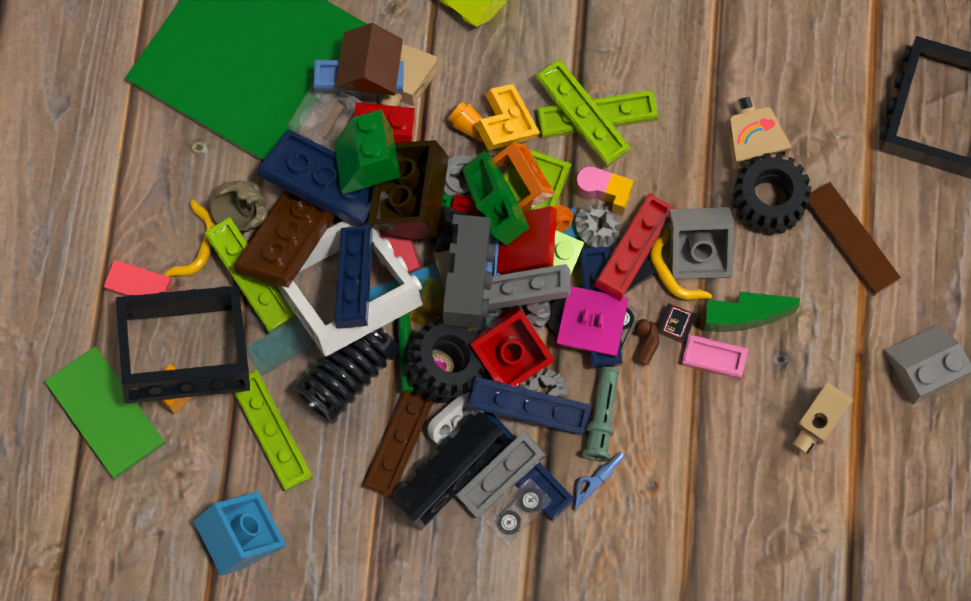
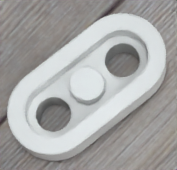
M469 393L457 397L431 420L428 426V435L437 445L448 436L453 438L461 430L459 428L460 423L469 414L474 416L478 411L484 413L482 410L466 407Z

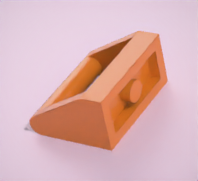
M513 142L492 158L498 168L512 161L531 194L519 202L523 212L545 202L556 194L527 145Z

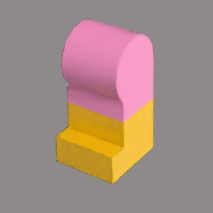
M586 167L577 176L576 189L577 193L584 199L597 198L613 204L612 212L623 216L633 189L634 180L595 167Z

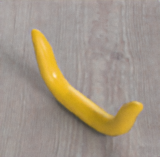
M194 200L190 201L193 212L204 221L206 231L217 225L208 210ZM204 235L198 255L192 263L184 266H175L167 270L164 275L168 277L190 276L199 272L206 265L213 248L206 236Z
M667 227L657 238L650 251L651 263L657 271L656 273L668 291L677 298L687 301L711 299L712 295L709 292L701 289L687 290L675 281L661 255L662 249L670 239V230Z

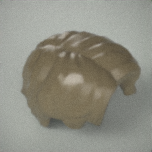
M245 181L223 182L222 185L217 186L215 193L211 197L210 212L213 221L217 224L230 217L239 231L247 232L257 228L267 218V211L264 206L266 200L261 192L255 189L251 183Z

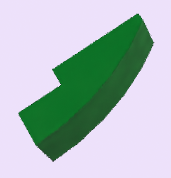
M486 151L462 168L477 209L485 217L491 218L490 230L494 237L507 246L530 228L512 190Z
M739 291L736 303L708 300L705 307L703 331H743L771 324L796 313L800 305V298Z

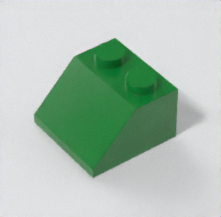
M382 110L353 117L334 142L341 192L343 194L400 178L393 130Z

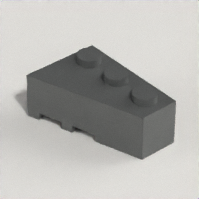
M453 214V238L449 250L450 261L444 297L443 325L480 328L482 317H488L489 299H484L485 290H491L492 272L487 271L488 262L494 263L496 244H490L491 218Z

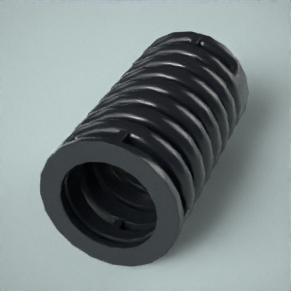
M380 327L336 352L318 359L316 367H311L308 370V375L302 376L293 386V389L317 414L329 423L335 424L341 412L347 411V406L328 386L347 403H354L356 398L352 392L356 395H361L364 391L358 382L367 387L371 384L369 376L376 378L379 375V370L375 366L379 369L386 368L387 362L379 353L388 360H393L401 349L395 340ZM342 367L345 368L352 376L345 372L342 369ZM334 376L339 378L342 383H340ZM316 392L325 398L327 402L325 403Z

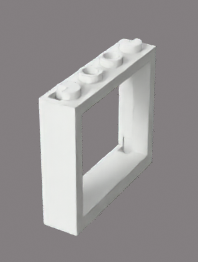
M342 221L328 228L300 271L337 253L340 250L341 228L356 226ZM372 228V249L400 286L369 302L368 326L337 329L335 321L325 326L294 281L289 288L275 284L325 357L423 305L419 293L422 286L415 275L410 276L408 274V268L401 256H394L390 242L387 238L381 239L377 229Z

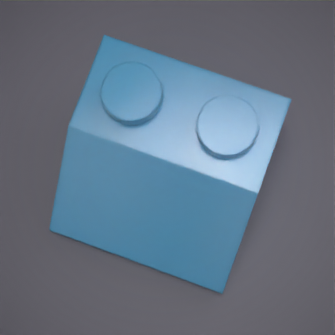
M259 491L214 503L194 520L221 576L242 570L286 546Z

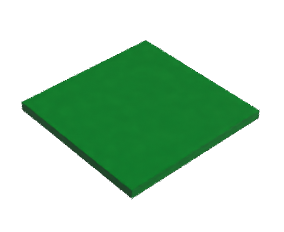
M180 0L125 79L126 82L263 162L288 129L298 133L325 92L314 91V61L340 60L344 32L367 25V23L327 0Z

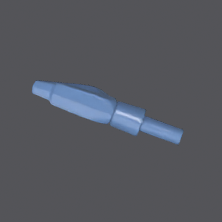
M619 452L607 465L603 464L595 476H583L578 480L574 505L575 511L602 483L614 474L612 470L625 458L623 453ZM582 483H589V487L586 490V492H582V494H580Z

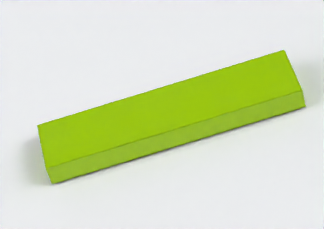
M560 58L536 74L537 81L606 167L631 151L629 144Z
M653 90L593 99L614 127L657 121L659 117ZM557 105L537 108L542 139L579 133Z
M230 217L204 232L211 246L236 284L239 285L240 290L269 334L295 318L294 313L275 284L235 272L234 264L248 243Z
M255 370L249 374L250 391L234 393L285 492L312 479L313 476L258 370Z

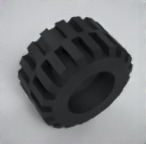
M765 153L761 160L758 156L752 158L750 164L746 163L742 167L733 189L732 196L734 198L732 205L733 208H737V218H744L743 225L747 228L750 225L754 226V232L759 234L761 230H766V235H773L775 230L782 234L786 232L787 227L792 229L796 226L798 220L800 221L810 201L811 186H808L810 181L808 174L802 175L804 171L802 165L795 166L793 164L795 159L791 157L788 160L782 159L783 154L776 153L775 157H771L770 153ZM762 183L776 184L785 191L788 201L779 206L767 205L757 197L754 188Z
M443 318L437 319L434 323L431 321L426 324L410 340L404 350L406 353L402 356V363L407 364L403 368L404 375H410V379L407 381L410 387L415 385L417 387L415 392L419 396L423 393L426 394V400L434 401L438 398V403H445L448 400L452 402L457 397L468 392L471 388L473 377L482 378L481 374L486 369L470 345V342L478 334L474 330L472 332L468 331L467 327L443 325ZM432 349H440L448 353L454 360L456 373L446 372L441 369L433 358Z

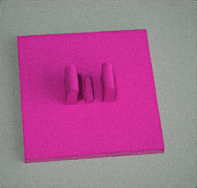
M570 286V297L566 298L557 345L617 357L629 298L622 297L621 301L607 293Z

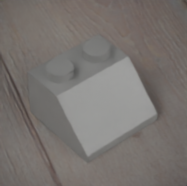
M730 207L670 209V255L674 279L733 277L734 220Z
M939 325L884 351L913 405L966 380L971 375V363L960 343Z

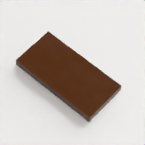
M285 190L234 264L235 272L289 288L336 216Z

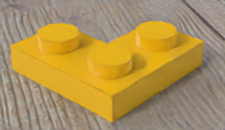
M514 84L493 88L487 92L485 96L496 116L480 119L475 127L488 151L509 146L513 142L529 141L539 135L540 132Z

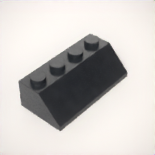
M480 411L474 416L469 414L459 425L461 430L453 438L450 436L446 437L437 447L439 452L431 460L425 459L416 468L415 472L417 475L409 483L407 481L402 482L393 493L395 497L391 501L421 531L508 442L503 429Z

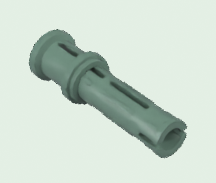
M600 368L593 419L587 425L586 431L589 433L587 447L582 452L584 458L592 461L606 462L610 460V454L608 453L610 436L614 435L613 426L610 424L620 372L616 368Z

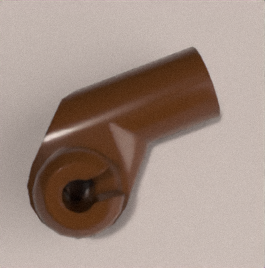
M640 319L635 326V332L642 335L643 344L635 359L649 365L660 344L656 324L653 321L648 322L646 319Z

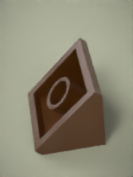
M374 23L344 32L336 89L395 96L403 39Z

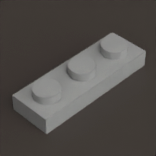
M567 264L492 276L491 290H485L484 299H489V310L570 297V268Z
M524 431L471 480L457 496L476 518H480L547 454Z

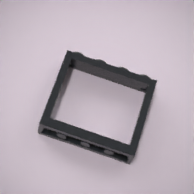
M916 36L911 46L906 44L901 59L906 64L904 71H898L893 87L898 88L896 98L891 96L887 106L886 114L891 116L888 124L883 123L880 130L879 140H883L880 152L971 179V158L896 136L919 56L971 71V52Z
M239 285L116 297L121 379L125 404L250 391ZM232 310L238 363L131 374L127 320Z

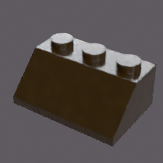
M436 140L395 143L400 178L374 185L368 225H371L374 229L407 239L437 238L449 156Z

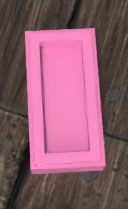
M689 334L681 365L741 380L748 349Z

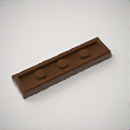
M831 182L810 194L808 206L874 296L901 278Z
M415 385L414 392L403 393L363 486L364 489L391 500L394 497L393 493L401 481L434 404V401L426 400V394L423 393L419 396L415 392L417 390Z

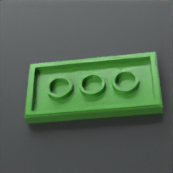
M96 346L45 381L114 480L166 444L137 403H124L122 382Z

